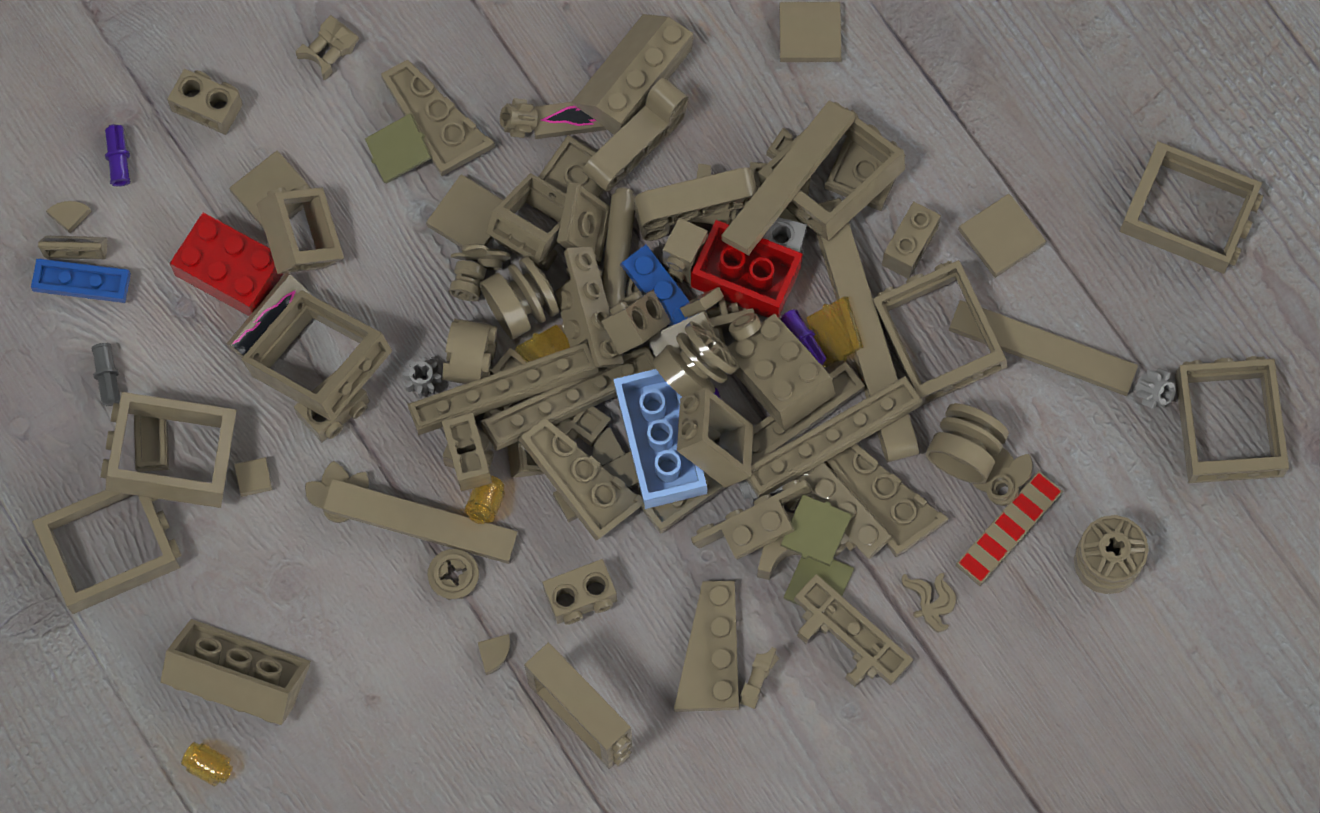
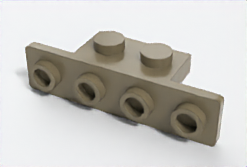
M568 248L564 251L571 280L556 290L555 293L557 297L556 302L564 323V332L568 338L570 348L588 342L596 368L620 366L624 363L622 354L619 355L601 322L611 313L593 248Z
M800 480L791 481L782 487V492L774 496L767 494L756 499L753 502L754 506L745 511L742 509L734 510L725 516V521L717 525L711 523L699 528L696 531L697 535L691 538L692 543L700 549L725 536L734 557L738 560L795 531L783 506L801 498L802 495L811 493L813 490L805 480L802 482Z

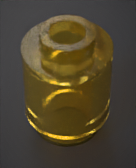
M491 476L492 483L472 489L465 506V512L473 522L484 524L495 520L505 496L504 483L497 477Z
M193 742L187 748L181 761V765L186 767L188 773L214 787L219 783L224 784L233 769V766L230 765V757L204 743L199 745Z

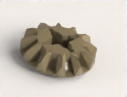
M448 549L437 554L431 561L427 573L429 584L434 592L448 600L463 599L470 592L474 591L479 580V569L475 559L467 552L459 549ZM449 563H451L452 568L454 567L456 572H463V574L458 576V586L451 579H445V576L449 575Z

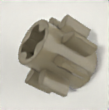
M513 98L512 104L507 103L501 109L500 124L505 128V132H510L511 137L524 138L525 132L531 133L536 128L538 114L533 108V104H527V100Z

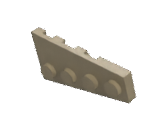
M408 59L381 73L382 80L404 116L411 113L420 132L425 134L424 141L432 157L431 160L441 176L495 148V143L488 136H485L468 117L466 118L455 107L453 102L444 97L435 88V85Z
M546 418L518 438L595 541L644 504L639 494L633 493L625 486L626 484L617 476L614 477L600 466L601 463L584 453L572 439Z
M857 444L825 461L831 470L893 536L886 545L895 557H898L948 522L949 518L927 504L923 497L906 487L902 480L893 473L890 474L878 464L876 459Z
M702 581L674 712L739 710L735 581Z

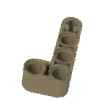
M664 77L661 78L648 93L646 105L588 160L583 168V173L606 192L612 190L677 128L685 116L689 97Z
M746 167L647 190L638 194L634 198V207L642 239L652 241L665 237L669 234V226L676 224L679 218L691 221L744 208L758 190L752 169Z

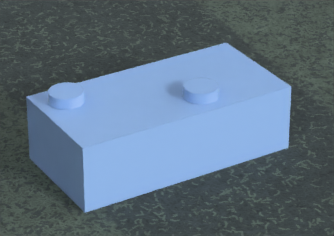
M656 369L614 379L615 390L645 509L706 495L707 484L703 470L677 451L680 398L682 396L662 378Z

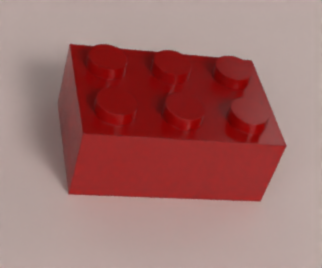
M204 212L170 261V266L176 277L247 316L253 313L283 276V274H277L270 248Z
M715 220L691 273V288L705 293L719 287L725 301L732 304L737 303L738 306L745 309L753 308L755 313L767 318L773 314H776L779 318L800 272L803 254L762 238L751 253L747 255L722 241L721 235L729 227V224Z

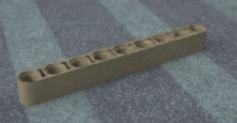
M837 198L818 204L830 213L842 200ZM848 222L829 241L817 232L815 233L862 383L865 385V396L868 398L898 381ZM909 414L877 431L887 463L919 454Z

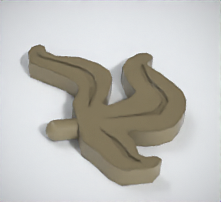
M940 573L935 579L934 586L939 598L931 604V586L920 579L911 580L904 574L901 579L903 587L916 592L921 597V610L914 612L913 616L915 618L923 616L925 622L938 633L946 631L949 625L942 624L939 615L944 616L953 611L956 595L952 588L943 581L945 575Z

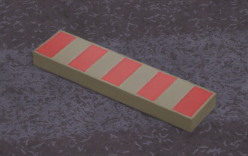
M1038 471L1018 493L1017 498L1001 512L956 563V567L981 586L1062 495L1063 490Z

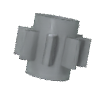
M422 356L421 361L415 363L409 360V372H402L403 379L409 381L405 386L406 391L411 392L414 389L418 392L419 398H422L423 393L429 391L435 394V383L442 382L441 375L434 374L439 369L438 364L435 362L429 365L426 362L425 356ZM421 374L423 377L427 376V379H417L416 376Z
M1159 368L1156 372L1149 369L1147 373L1138 379L1136 395L1143 398V405L1152 409L1156 406L1164 408L1166 404L1173 400L1176 393V382L1169 379V372Z

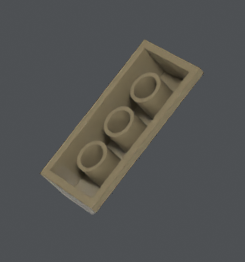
M643 14L571 104L604 125L605 129L615 135L646 105L648 93L657 81L663 77L668 80L691 52L693 33L670 17Z
M190 619L166 650L160 682L172 686L176 690L200 696L207 701H214L231 707L238 712H245L262 718L267 722L282 725L294 707L311 661Z

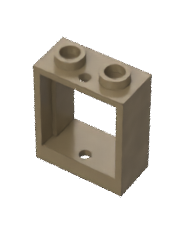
M530 173L493 210L486 233L539 264L558 244L557 238L566 194ZM527 203L559 223L549 233H546L515 213Z
M302 185L293 188L291 191H286L285 187H280L268 191V197L257 202L277 274L324 269L344 259L323 188L310 189L309 185ZM302 203L315 250H298L285 204Z
M706 387L680 398L677 451L725 488L750 478L753 424ZM709 425L720 433L719 446L708 438Z

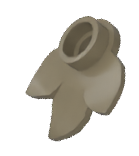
M482 244L461 246L462 252L451 254V258L478 261V264L484 266L486 270H502V264L510 259L509 253L499 249L488 248Z
M1002 447L999 455L992 456L995 464L986 483L973 484L978 490L986 492L989 499L999 506L1009 505L1017 498L1019 487L1029 481L1033 469L1032 458L1029 454L1022 455L1014 460L1010 453ZM1008 487L1006 494L999 495L1000 488Z
M332 461L325 469L321 482L311 481L305 484L306 497L313 506L323 509L332 479L366 489L369 488V479L366 472H360L349 477L342 466ZM324 512L326 518L335 523L349 520L348 518Z

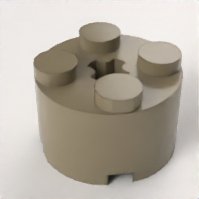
M454 318V322L452 321L445 350L447 353L446 362L449 363L444 362L443 364L444 381L467 384L491 375L489 367L491 360H494L496 354L497 326Z

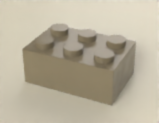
M773 314L761 323V328L755 334L746 339L735 341L727 346V348L738 363V369L734 374L785 431L835 396V390L831 375L777 315Z

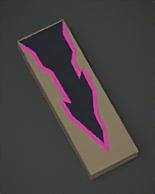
M571 102L533 107L538 114V123L534 129L535 139L607 130L604 128V125L571 104Z
M285 273L226 344L243 358L267 330L269 325L276 320L301 290L310 295L311 293L291 274Z

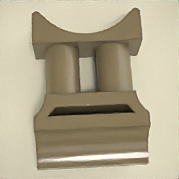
M332 15L321 24L319 36L308 47L302 44L296 50L297 59H309L321 67L323 80H326L333 73L331 65L340 56L343 57L351 54L359 40L356 34ZM328 45L330 50L320 58L318 54Z
M771 647L767 653L756 654L748 683H745L740 695L742 696L740 704L753 709L756 708L765 678L767 679L770 669L779 659L776 655V648Z

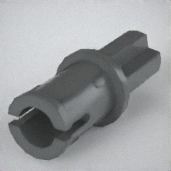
M96 344L91 347L96 372L93 374L94 379L98 380L102 404L113 406V403H120L117 383L119 371L114 366L111 344Z

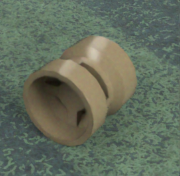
M457 261L454 270L456 278L451 282L449 293L461 300L478 301L481 294L479 285L485 279L486 268L471 261Z

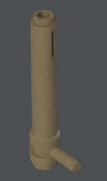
M618 188L611 196L602 277L609 309L624 301L623 298L626 297L628 274L620 263L630 256L635 213L634 192L627 188ZM562 323V331H563V333H565V332H564V323Z

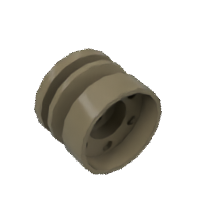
M528 256L519 260L522 273L514 264L508 266L512 281L507 282L500 273H495L480 282L481 291L491 311L510 339H515L531 330L528 314L531 313L539 323H543L546 321L543 309L550 317L559 313L550 283L543 272L535 266Z
M690 321L685 326L687 334L681 332L676 335V340L682 351L672 345H667L653 359V364L662 378L682 397L705 387L714 394L715 387L710 378L719 383H725L727 380L726 373L733 374L738 369V363L725 344L716 335L700 324Z
M950 404L945 413L946 418H943L940 423V428L943 432L935 433L925 455L937 468L957 479L973 484H984L995 464L992 456L1000 454L1003 447L1001 444L1006 442L1009 431L999 420L977 408L965 404Z
M1118 515L1100 517L1090 523L1076 547L1073 559L1076 574L1084 585L1095 592L1103 594L1122 592L1133 584L1146 563L1149 551L1147 538L1141 528L1129 518ZM1109 546L1113 550H1119L1117 556H1115L1114 552H1107Z

